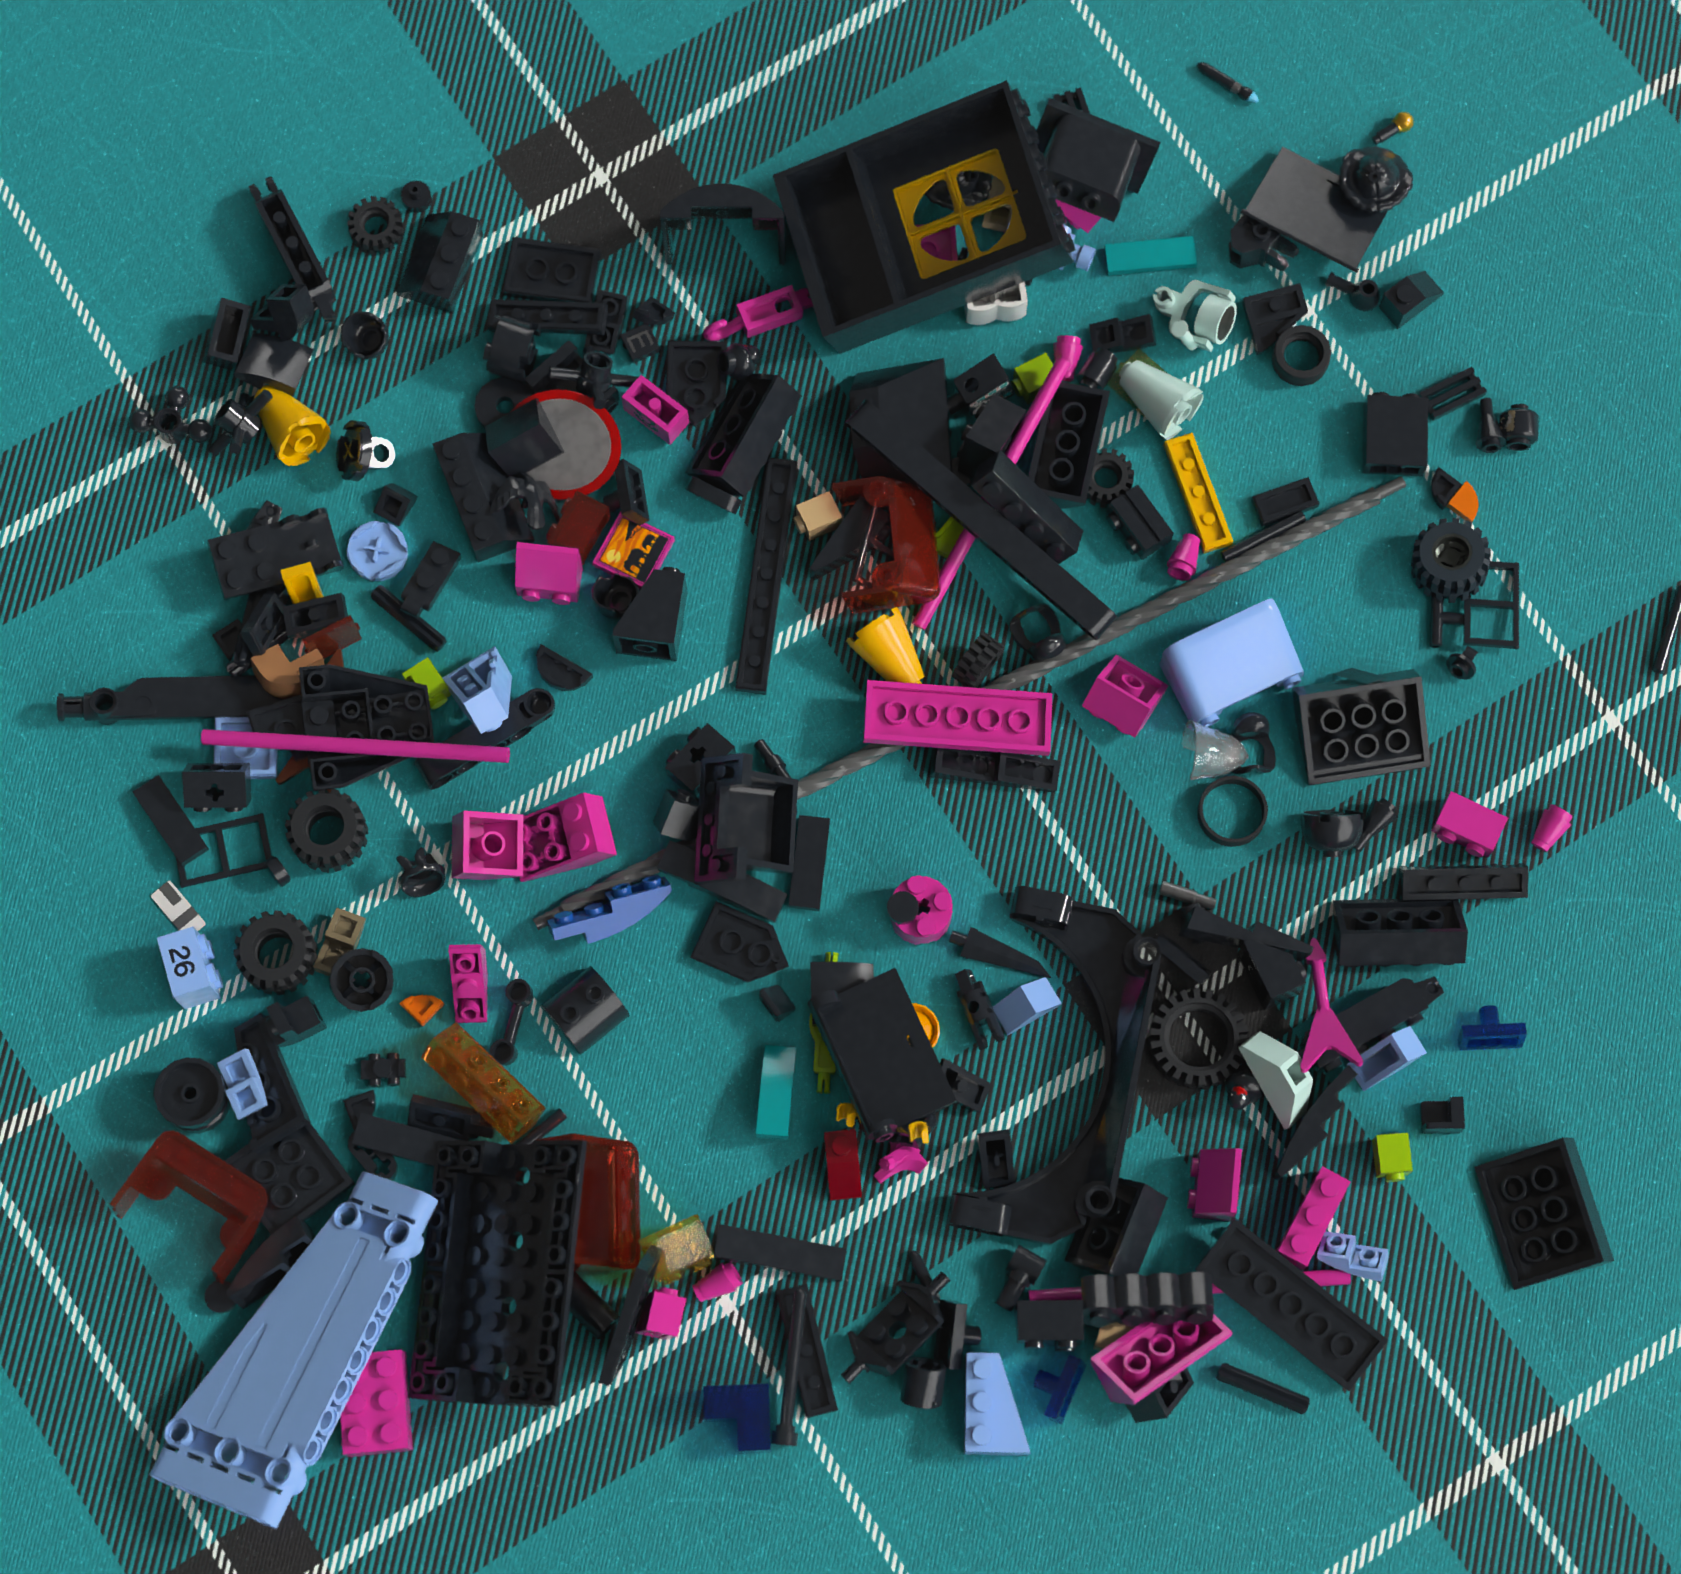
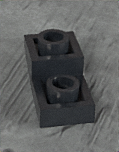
M599 290L596 303H606L608 306L605 334L587 335L584 348L590 346L596 351L609 354L615 353L629 296Z

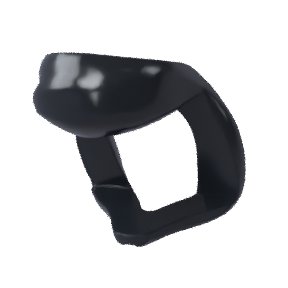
M1047 604L1032 605L1030 608H1026L1016 614L1010 621V631L1015 642L1036 660H1047L1056 657L1066 647L1058 618ZM1038 611L1048 622L1051 635L1037 643H1033L1026 638L1021 625V619L1029 613Z
M1248 712L1235 720L1226 750L1227 765L1232 773L1245 774L1253 770L1259 773H1268L1275 768V749L1269 738V721L1264 715ZM1254 739L1263 745V766L1249 765L1241 767L1238 758V746L1241 741Z

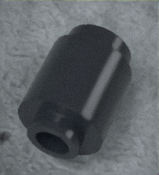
M1097 348L1096 352H1092L1076 376L1079 385L1104 390L1117 369V357L1107 349Z

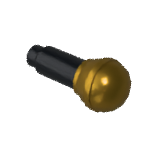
M1407 112L1397 113L1392 123L1372 137L1374 144L1383 143L1396 133L1409 131L1413 127L1412 116Z

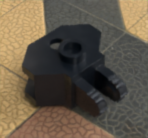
M1244 214L1230 231L1231 241L1228 245L1230 263L1240 269L1257 264L1264 267L1267 263L1277 270L1284 271L1289 266L1288 260L1277 253L1276 250L1290 258L1297 256L1300 251L1296 244L1281 236V233Z

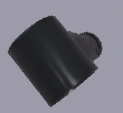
M1019 1245L1006 1267L1008 1279L995 1304L1012 1312L1025 1287L1034 1286L1047 1260Z

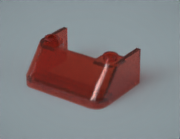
M883 476L832 483L833 491L842 506L853 505L862 496L870 505L874 507L889 506L894 561L884 562L875 567L871 576L872 588L842 592V598L852 614L928 603L935 600L941 592L933 501L913 483Z
M173 1130L163 1132L110 1202V1205L115 1215L122 1219L140 1193L150 1200L160 1201L167 1198L177 1186L226 1217L227 1221L220 1230V1240L226 1249L211 1269L216 1281L222 1284L253 1239L268 1203L266 1190L261 1184L183 1134Z
M574 1133L536 1139L587 1141L573 1272L619 1271L637 1267L641 1257L639 1154L635 1145L629 1141Z

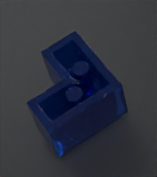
M769 1384L703 1386L705 1422L737 1421L739 1454L772 1453Z

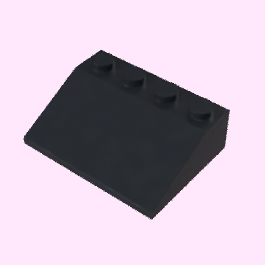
M1414 669L1378 674L1387 678L1370 684L1345 679L1292 688L1295 719L1309 785L1431 766L1422 677Z
M1563 1137L1474 1167L1514 1290L1585 1271L1614 1261L1574 1138Z

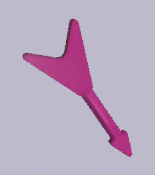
M1312 938L1310 946L1314 948L1312 954L1306 957V962L1311 964L1317 1010L1301 1061V1072L1306 1073L1326 1050H1334L1360 1067L1363 1065L1361 1055L1329 1006L1323 964L1327 961L1326 954L1316 938Z

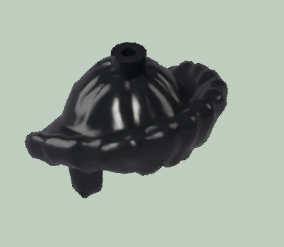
M1378 146L1353 149L1341 160L1342 164L1339 168L1338 181L1341 183L1340 190L1344 193V198L1360 211L1383 213L1385 210H1391L1394 206L1401 204L1402 200L1407 198L1409 191L1413 188V173L1408 169L1401 156L1389 149Z
M963 171L957 175V182L966 206L970 207L983 202L988 197L989 191L992 189L991 174L980 171ZM938 181L924 194L930 202L954 211V205L946 181Z

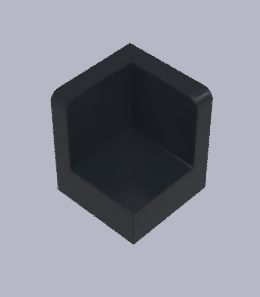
M1450 1097L1447 1101H1423L1420 1104L1422 1134L1461 1133L1465 1129L1463 1097Z

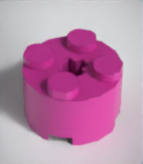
M920 875L912 876L908 880L903 881L893 894L900 891L911 893L917 899L919 907L924 906L927 908L926 912L928 914L922 912L911 923L905 925L897 924L891 920L893 929L904 941L914 945L935 942L947 932L951 923V895L947 888L935 879Z

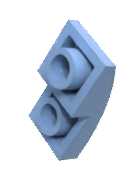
M1325 1231L1317 1253L1318 1260L1338 1270L1381 1282L1389 1258L1388 1249L1357 1245L1356 1236L1328 1231Z

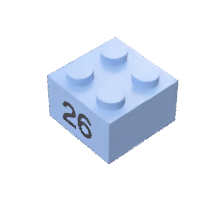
M193 926L157 937L173 998L184 1009L221 998L219 989L223 988V982L218 969L215 970L213 963H211L210 959H214L215 954L210 940L207 941L205 934H199Z

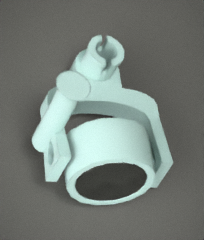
M1199 280L1191 281L1182 293L1170 290L1165 286L1155 290L1157 295L1153 294L1155 306L1160 313L1171 317L1169 323L1170 333L1175 338L1180 339L1187 349L1194 350L1200 347L1212 352L1213 345L1210 342L1220 345L1228 338L1237 312V306L1234 303L1236 297L1231 290ZM1203 292L1209 293L1211 295L1206 297L1199 308L1194 325L1195 335H1192L1188 330V324L1184 321L1187 311L1199 294Z

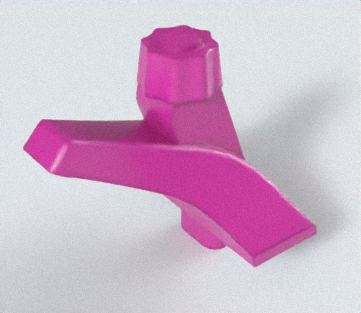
M890 1142V1153L880 1159L879 1165L881 1168L874 1174V1177L881 1184L892 1175L904 1170H910L919 1175L928 1162L920 1154V1149Z

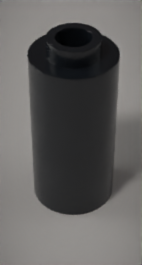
M574 1271L569 1312L599 1340L617 1323L620 1315Z

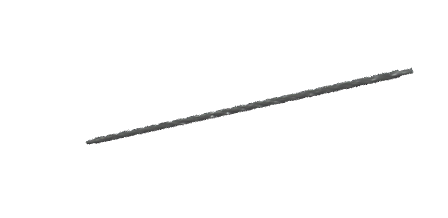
M1400 476L1376 489L1371 487L1361 495L1352 497L1328 509L1321 515L1287 530L1280 536L1244 552L1237 558L1203 573L1196 579L1160 595L1155 600L1142 604L1119 616L1098 640H1094L1088 634H1084L1071 643L1066 644L1065 649L1056 657L1047 660L1035 659L1028 665L1017 668L982 688L1013 690L1046 675L1055 667L1065 665L1089 653L1097 646L1106 644L1130 632L1139 624L1147 623L1173 610L1180 603L1190 601L1214 589L1222 582L1231 580L1255 568L1263 561L1277 557L1298 546L1304 540L1318 536L1339 525L1345 519L1359 515L1380 504L1381 499L1405 488V480ZM868 744L858 752L851 753L825 766L818 772L798 780L797 801L905 746ZM697 838L689 842L684 840L677 842L696 851ZM665 849L651 855L642 862L631 865L608 877L599 884L578 892L563 900L560 906L534 918L533 921L537 929L540 930L548 926L547 920L554 918V915L563 911L579 912L584 910L587 905L606 900L604 892L611 891L615 885L622 883L633 885L641 882L648 876L659 873L657 867Z

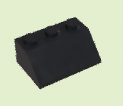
M453 211L428 214L396 295L453 313L483 237L480 220Z
M1119 1177L1114 1204L1110 1212L1102 1218L1085 1216V1227L1075 1233L1064 1261L1095 1275L1115 1277L1122 1274H1138L1168 1197L1145 1183ZM1094 1194L1090 1197V1203L1095 1209H1104L1107 1206V1200L1103 1195Z

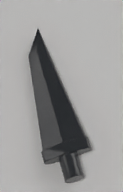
M971 927L968 936L952 931L949 942L963 947L960 957L1051 978L1038 960L978 931V929Z

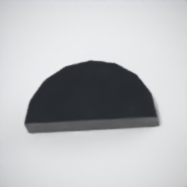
M540 644L536 654L537 669L542 679L550 687L561 691H573L585 686L593 678V674Z

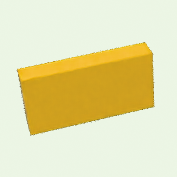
M311 562L281 570L282 579L292 604L323 597Z

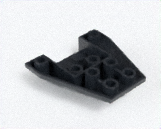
M331 664L299 667L301 709L305 735L434 743L427 685ZM307 751L313 791L345 788L411 758Z

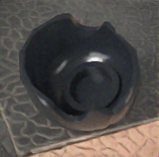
M355 312L348 316L341 326V342L354 356L366 360L374 359L384 352L389 343L388 328L373 313Z
M614 573L609 578L599 577L591 588L595 606L603 616L609 619H621L640 591L632 578L618 573Z

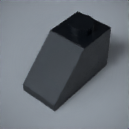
M1426 271L1406 276L1383 294L1379 308L1395 327L1399 329L1440 298L1444 292Z
M1185 1368L1136 1404L1125 1405L1135 1423L1168 1418L1192 1387L1194 1381L1188 1369Z

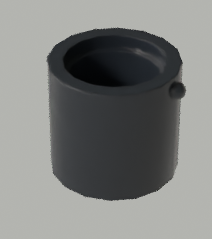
M926 1357L908 1358L904 1363L900 1400L904 1404L916 1408L932 1409L940 1407L942 1405L946 1365L941 1361Z

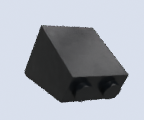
M673 567L653 570L613 629L612 636L616 654L677 661L688 593L685 573H681L679 569Z

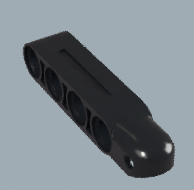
M531 689L510 702L508 718L502 721V725L491 732L485 731L481 734L471 724L442 743L508 747L553 715L555 711L554 698L544 689ZM417 758L414 765L429 789L435 790L483 761Z

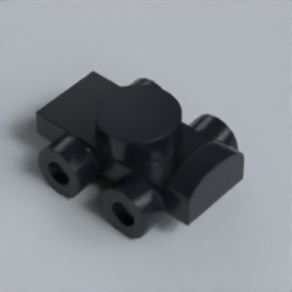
M388 1053L387 1059L381 1058L380 1054H368V1060H361V1080H368L369 1087H380L381 1079H387V1086H399L400 1079L406 1078V1059H400L399 1053Z

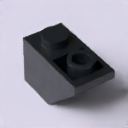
M666 789L653 820V824L660 834L687 842L697 838L699 798L684 789H678L677 792Z

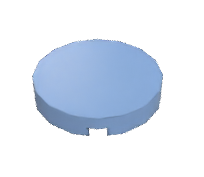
M370 521L360 525L351 534L347 547V557L352 569L360 577L370 581H385L396 576L403 569L408 558V546L403 533L395 525Z

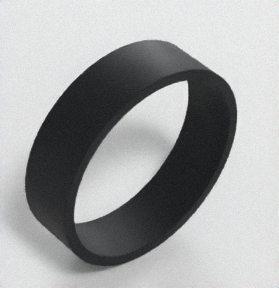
M1239 776L1222 777L1212 782L1203 792L1198 805V821L1203 832L1214 842L1230 847L1245 845L1255 839L1261 832L1268 814L1267 801L1261 789L1252 781ZM1237 784L1253 792L1262 808V821L1257 830L1249 836L1239 839H1229L1215 833L1208 826L1203 815V802L1210 791L1221 785Z

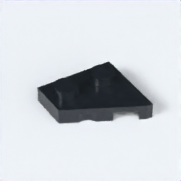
M1301 283L1243 297L1241 300L1256 355L1263 353L1279 338L1281 333L1295 325L1308 313Z

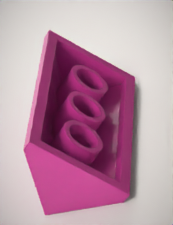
M1213 1315V1320L1199 1325L1183 1321L1165 1326L1146 1322L1139 1324L1094 1355L1090 1362L1111 1402L1134 1405L1232 1336V1331L1215 1315Z

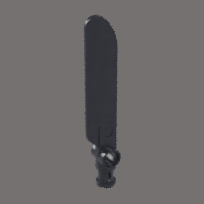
M255 675L235 677H152L137 679L123 692H114L110 688L103 687L93 692H86L83 696H65L63 693H58L57 717L58 721H64L65 718H84L85 721H97L103 725H111L118 720L247 717V711L285 699L270 695L262 687ZM109 702L113 704L108 710H99L103 703Z

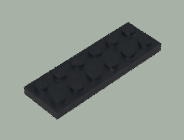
M1233 1218L1195 1267L1197 1272L1211 1274L1212 1284L1347 1391L1352 1389L1389 1341L1235 1218Z

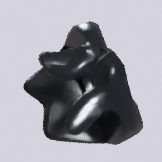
M419 848L416 851L415 861H409L401 855L396 857L398 863L404 869V873L398 878V884L406 895L411 897L427 896L438 891L444 885L446 880L445 868L438 864L431 854L424 855V848Z

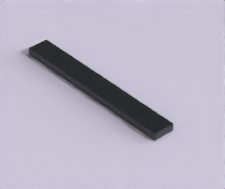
M768 458L735 687V690L739 692L766 695L798 466V461L777 458Z

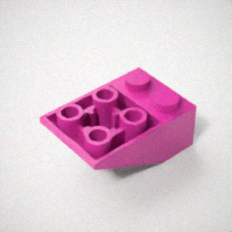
M583 792L523 816V876L519 877L520 882L590 866L617 855L603 796Z

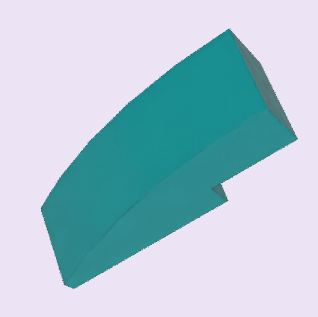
M765 1045L756 1138L788 1140L796 1047Z

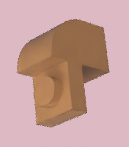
M277 644L267 649L263 655L251 657L254 675L270 695L280 699H288L300 695L299 667L324 665V659L319 650L315 649L289 662Z

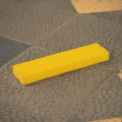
M1193 432L1164 441V449L1195 532L1200 539L1203 553L1233 545L1234 541Z

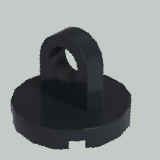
M350 420L344 425L343 430L347 431L345 436H340L338 439L336 450L337 468L339 472H343L341 477L344 480L360 481L368 469H383L392 464L395 458L392 444L386 439L372 437L366 422ZM375 446L380 447L384 452L382 462L377 461L373 455Z

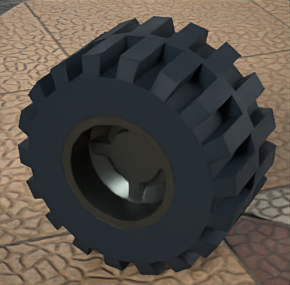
M1444 518L1439 520V525L1432 522L1428 525L1427 531L1422 530L1419 533L1418 540H1415L1411 573L1412 577L1416 578L1417 587L1419 589L1424 587V594L1428 597L1434 592L1436 593L1437 600L1442 601L1444 597L1448 598V603H1455L1456 598L1460 597L1461 601L1468 599L1469 592L1474 596L1479 591V586L1483 587L1488 574L1491 548H1488L1489 541L1487 537L1481 538L1482 531L1478 527L1474 530L1471 528V522L1466 521L1465 524H1461L1458 518H1453L1452 522H1447V519Z

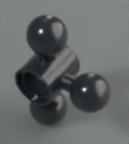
M173 386L167 390L165 402L169 408L158 411L155 418L145 409H137L129 416V425L132 430L137 433H145L151 428L157 429L162 440L169 444L181 442L186 434L196 443H204L212 435V427L204 419L193 420L190 424L183 422L179 411L188 405L189 394L181 386ZM177 422L173 429L164 430L167 423Z

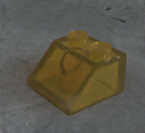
M698 1214L638 1240L644 1255L651 1245L662 1248V1254L654 1275L657 1284L662 1281L665 1285L674 1283L682 1278V1272L693 1268L694 1272L710 1266L712 1264L710 1259L714 1258L713 1248Z

